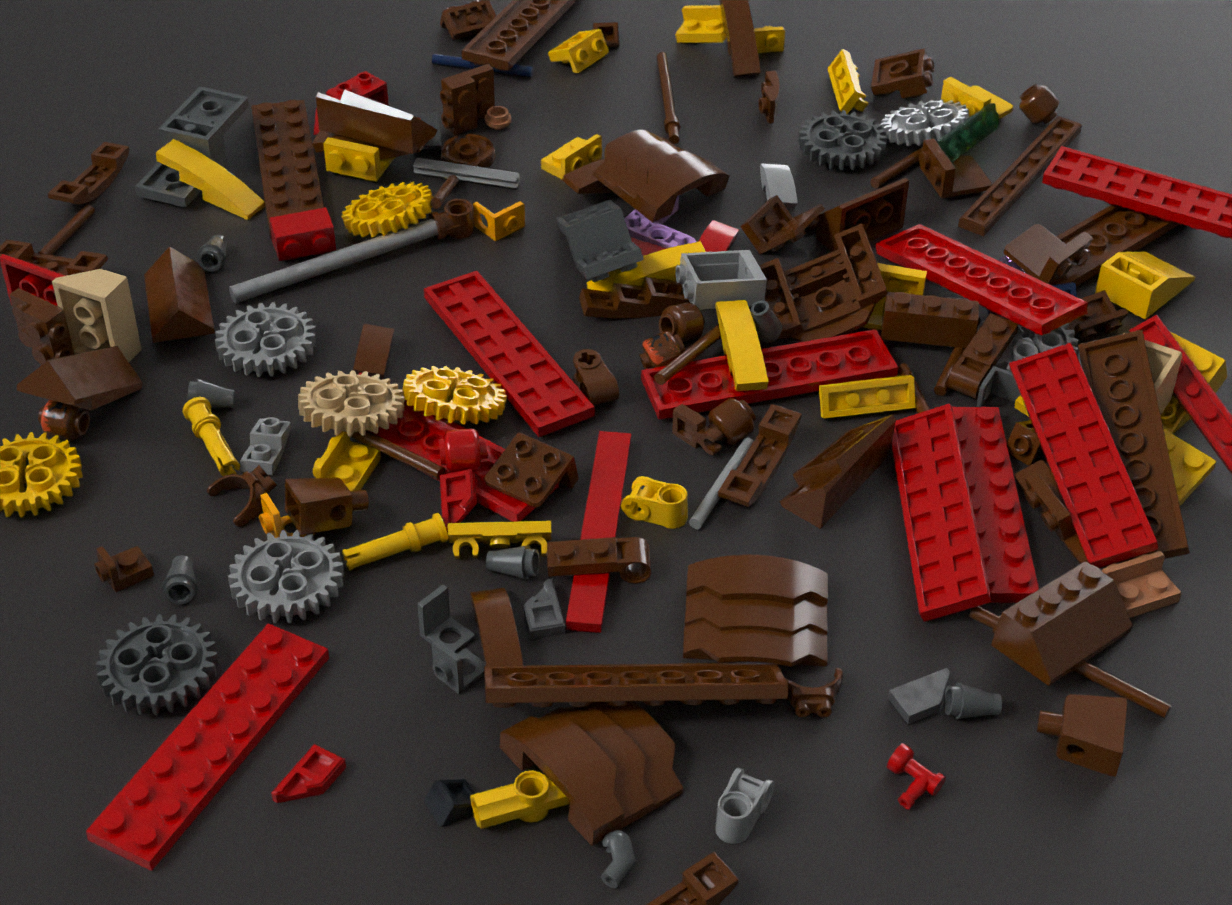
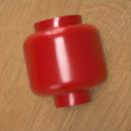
M475 429L449 430L445 433L444 439H439L441 466L446 465L450 472L468 469L476 471L481 467V459L488 458L486 439H479V434Z

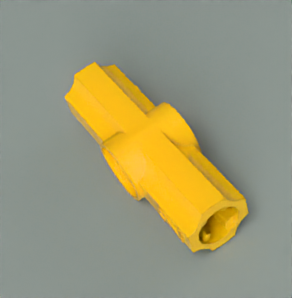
M534 770L520 773L513 784L471 795L474 818L477 826L481 829L518 818L526 822H538L548 814L550 809L570 804V800L546 775Z

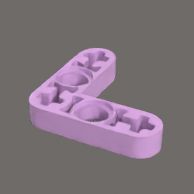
M677 196L672 214L652 223L636 209L625 218L630 237L664 248L696 242L693 237L662 225L678 210L679 196ZM656 237H662V238H665V239H654V238H656Z

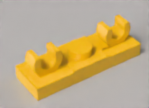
M842 49L827 68L838 107L841 112L845 110L846 114L853 107L863 112L869 103L864 100L866 95L861 91L858 77L860 74L856 72L858 68L853 64L850 52Z
M912 375L819 386L820 411L823 419L916 408L914 377Z
M551 521L448 523L449 543H454L453 554L455 559H460L459 551L464 545H468L473 549V558H478L479 546L477 542L490 544L492 548H508L511 546V543H518V541H523L522 546H530L534 543L540 545L541 555L545 557L547 555L546 541L552 540Z

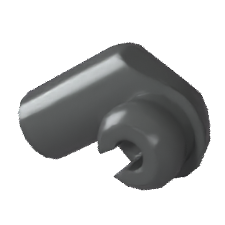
M620 830L608 832L603 838V847L609 846L606 851L611 854L613 860L601 875V879L611 888L618 887L636 860L630 837Z

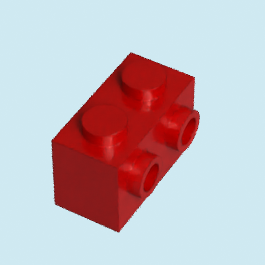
M367 71L361 72L357 76L339 83L336 87L326 91V95L341 100L344 90L384 105H389L387 82Z
M326 207L269 218L272 242L279 261L294 260L299 257L315 254L321 255L326 252L336 251L334 226Z

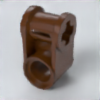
M583 349L576 352L573 357V363L576 368L573 382L594 406L618 400V383L615 376L605 365L600 354L591 349Z

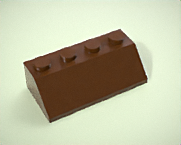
M1085 561L1003 611L991 646L1050 686L1131 632L1133 626L1114 579L1104 574L1098 567Z

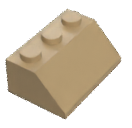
M97 269L58 277L52 281L57 305L64 309L74 355L118 346L128 362H130L142 350L126 276Z

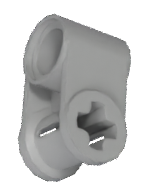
M737 767L718 801L715 825L717 836L730 844H738L745 841L760 815L765 812L771 800L775 782L769 779L765 782L746 775L744 769Z

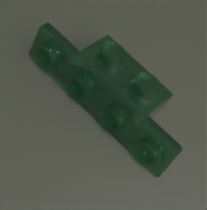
M989 103L940 138L939 141L936 140L951 163L998 129L999 114L996 112L995 103Z

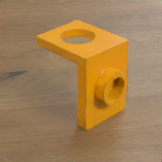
M519 201L494 214L478 202L473 203L474 226L494 241H497L525 227V204ZM480 213L485 216L488 227L483 224Z
M268 493L260 495L263 513L259 515V520L266 534L271 533L275 538H278L284 527L292 523L288 515L280 518V513ZM286 531L287 536L293 535V533H289Z

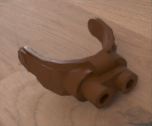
M258 465L250 473L246 471L242 475L230 474L221 477L208 486L207 493L210 496H216L224 489H250V498L247 505L233 520L237 527H241L260 515L263 511L260 495L271 492L277 484Z
M835 668L834 681L815 688L800 686L785 678L788 684L787 700L795 708L797 716L807 717L810 713H817L820 717H828L832 714L831 706L834 705L835 697L841 688L843 679L842 669Z

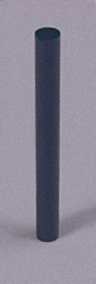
M433 54L432 64L466 69L483 66L463 60L462 57ZM515 64L509 71H500L492 67L496 73L532 77L533 67Z

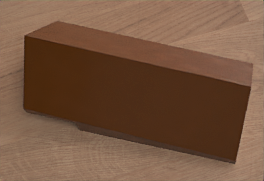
M344 90L341 100L320 92L316 95L318 125L321 131L414 154L432 139L438 131L414 115Z
M169 247L144 274L153 343L215 334L204 269L198 262Z
M113 346L48 360L17 384V391L94 410L142 389L143 382L119 347Z
M892 414L848 430L792 474L798 487L779 501L781 506L821 529L890 455L896 423L894 415Z

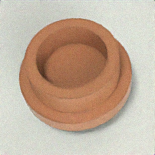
M493 106L487 110L485 123L495 130H501L511 123V115L508 113L507 108Z

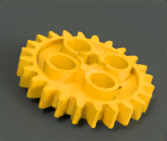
M402 182L398 186L392 183L387 188L380 186L377 190H369L368 195H359V200H352V205L345 206L346 210L342 211V219L348 233L353 232L354 236L361 234V237H365L371 234V237H375L378 233H382L385 236L389 231L397 233L399 229H408L410 223L418 224L417 219H424L427 213L432 212L431 208L433 207H431L430 201L433 195L431 189L427 185L423 186L422 183L415 185L414 182L405 185V182Z
M432 366L431 370L421 367L420 371L412 370V374H407L403 383L404 400H407L408 406H414V411H424V416L435 415L436 420L446 418L449 423L459 420L463 425L466 424V421L478 424L479 420L486 423L489 422L490 418L496 420L498 415L503 414L507 395H505L506 391L501 389V384H493L494 379H483L484 374L474 375L472 370L463 372L459 367H456L455 370H450L447 366L440 369Z
M33 432L29 433L27 439H22L19 434L15 436V441L13 442L6 438L2 439L3 446L0 447V512L4 509L6 517L11 516L14 511H18L20 518H23L26 511L29 510L36 516L41 507L51 511V503L55 502L62 505V496L72 497V488L80 486L78 479L83 477L80 456L77 455L75 447H70L68 440L60 443L58 435L48 440L47 433H43L39 438H35ZM28 457L29 465L26 466V461ZM27 482V488L25 491L24 484Z

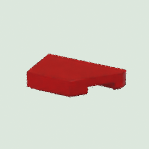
M472 469L440 475L442 519L447 534L448 523H461L477 504L475 473Z
M314 744L271 792L273 801L281 803L324 794L345 770V759Z

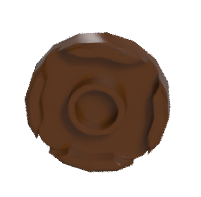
M468 134L465 135V138L458 139V136H454L444 142L441 147L442 161L488 168L495 160V147H493V143L489 139L480 135Z

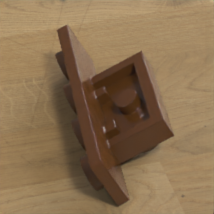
M1039 460L1014 475L1015 480L1023 489L1030 506L1040 511L1046 527L1051 532H1056L1079 564L1087 562L1074 530L1071 514L1065 508L1051 470L1043 460Z

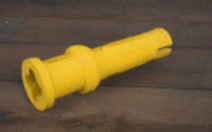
M205 397L190 399L185 403L182 413L192 423L194 435L204 441L221 476L237 474L233 466L239 471L240 464L234 457L220 431L221 422L216 415L212 414V406L209 400Z
M435 513L431 519L416 524L412 522L406 523L401 531L349 549H343L342 555L344 561L347 560L346 566L350 571L356 567L408 549L411 552L421 551L422 546L439 540L442 543L447 542L448 534L441 515Z

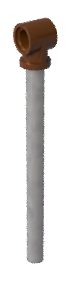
M452 199L444 205V212H432L429 214L428 220L408 226V229L402 228L397 233L391 232L385 236L382 235L230 286L231 298L236 304L433 236L437 240L446 238V235L457 239L466 238L474 231L473 206L468 200Z

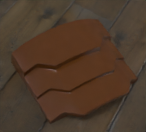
M644 129L624 134L608 143L605 147V161L593 173L595 178L652 223L672 214L677 196L696 188L709 197L724 190L730 175L710 160L681 149L668 139Z
M862 224L834 235L838 250L787 271L784 270L779 258L759 265L767 279L764 301L769 304L771 310L782 323V331L778 339L792 338L798 342L834 337L849 334L868 323L876 303L882 300L888 294Z
M767 555L721 556L688 565L683 658L715 660L718 663L749 661L780 664L789 667L795 665L827 667L828 573L796 560Z
M628 701V704L624 706H611L606 704V702H591L590 705L584 707L571 705L565 708L559 707L540 718L530 716L500 732V749L521 771L536 764L570 800L568 821L591 846L602 841L608 832L621 830L683 793V787L672 769L675 743L663 728L634 701Z

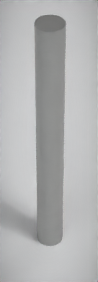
M751 438L743 439L689 520L692 528H701L721 498L718 496V491L732 469L737 470L754 442Z

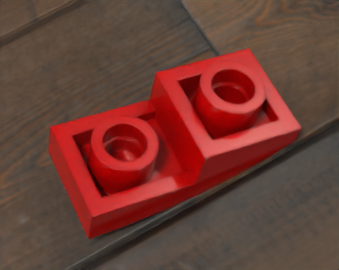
M712 220L699 241H701L706 252L729 251L730 246L737 239L739 229Z

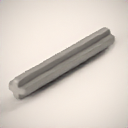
M416 158L413 165L414 173L446 179L450 175H455L459 181L517 189L520 185V174L517 172L424 158Z

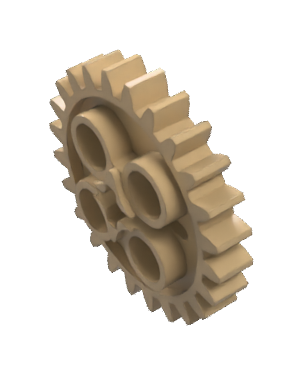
M351 370L349 374L338 371L336 376L326 373L325 379L316 376L315 382L307 381L306 387H301L300 394H298L299 415L304 416V422H311V427L313 428L322 426V432L333 429L335 435L346 431L348 436H352L354 432L358 431L364 436L366 430L378 433V427L389 429V423L397 424L398 418L403 417L404 396L403 390L398 389V384H390L389 378L380 380V374L370 377L367 371L361 375H356L354 370Z

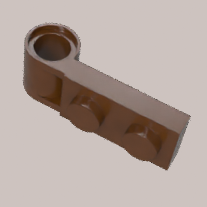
M990 313L953 367L948 378V388L977 400L982 382L1017 334L1018 324Z
M611 537L547 542L548 575L551 577L620 572V576L624 581L633 584L642 583L651 576L650 546L646 540L639 537Z

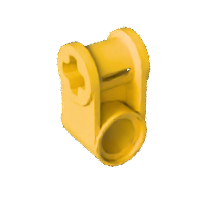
M646 476L637 477L633 481L630 495H627L621 503L622 511L629 518L662 525L666 528H679L688 519L686 489L679 484H670Z

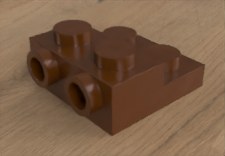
M923 48L875 59L871 83L873 95H887L899 90L901 98H915L927 93L928 87L933 86L931 74L935 72L933 58L928 57L926 49Z
M489 64L441 79L442 91H440V99L443 103V114L441 115L443 126L454 135L477 128V120L485 118L487 110L495 106L494 69Z
M19 288L9 294L13 307L12 312L16 318L19 330V338L24 345L32 347V355L38 363L44 364L51 359L74 355L64 309Z

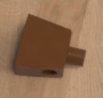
M340 478L285 479V511L300 535L349 527L352 525V511L368 509L369 502L366 490L350 491Z
M1069 694L1065 697L1061 714L1040 710L1036 732L1058 736L1056 756L1059 759L1116 777L1123 755L1127 698Z

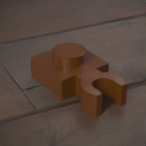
M683 404L673 409L672 434L694 448L701 446L710 455H714L722 449V446L716 443L723 436L722 432L714 427L708 428L706 426V418Z

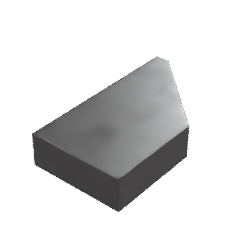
M547 579L543 583L544 587L540 592L523 605L530 639L565 634V623L553 579Z
M945 668L889 690L888 699L907 724L939 712L950 671Z

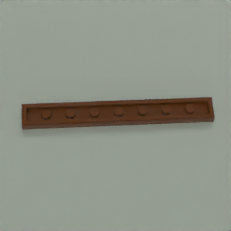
M1057 116L960 217L958 227L984 236L1048 168L1061 146L1068 147L1081 133L1082 124Z

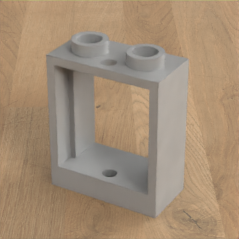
M750 250L681 253L680 265H677L675 270L676 281L681 283L684 297L689 299L690 303L695 304L700 310L716 309L715 304L720 301L746 300L748 307H751L756 301H764L767 279Z

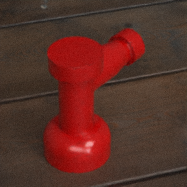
M902 743L891 755L887 763V769L895 774L906 772L915 778L906 792H903L898 798V802L902 807L910 809L915 804V800L922 796L925 791L935 796L944 785L946 777L940 772L934 774L914 760L912 748Z

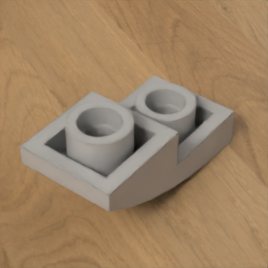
M761 163L762 190H766L767 201L773 196L778 195L787 209H795L798 202L789 166Z
M274 417L259 418L250 432V446L240 460L241 472L248 471L250 473L260 465L268 475H273L283 455L291 429V422L280 421Z

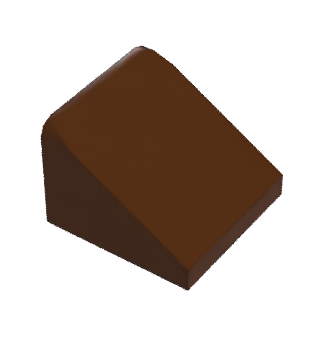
M618 22L593 23L592 30L601 29L607 47H619Z

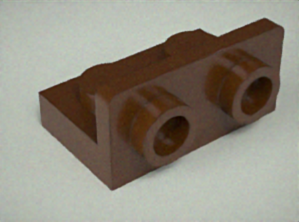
M475 0L466 5L451 6L443 10L440 25L442 28L447 27L452 40L479 34L497 15L489 0Z

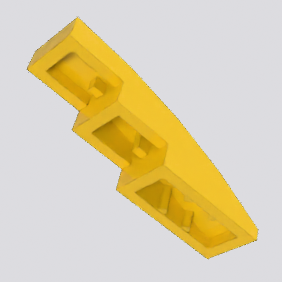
M173 139L156 152L157 162L179 171L180 181L202 190L203 200L246 220H249L265 207V201L246 184L199 151Z
M701 241L644 255V260L637 262L638 266L624 272H621L620 268L610 271V276L595 282L592 280L588 281L587 289L610 292L613 283L642 286L645 277L676 281L675 270L676 266L680 265L681 253L706 251Z
M747 301L716 302L715 307L724 355H727L730 373H733L735 390L767 389L768 377L764 358Z

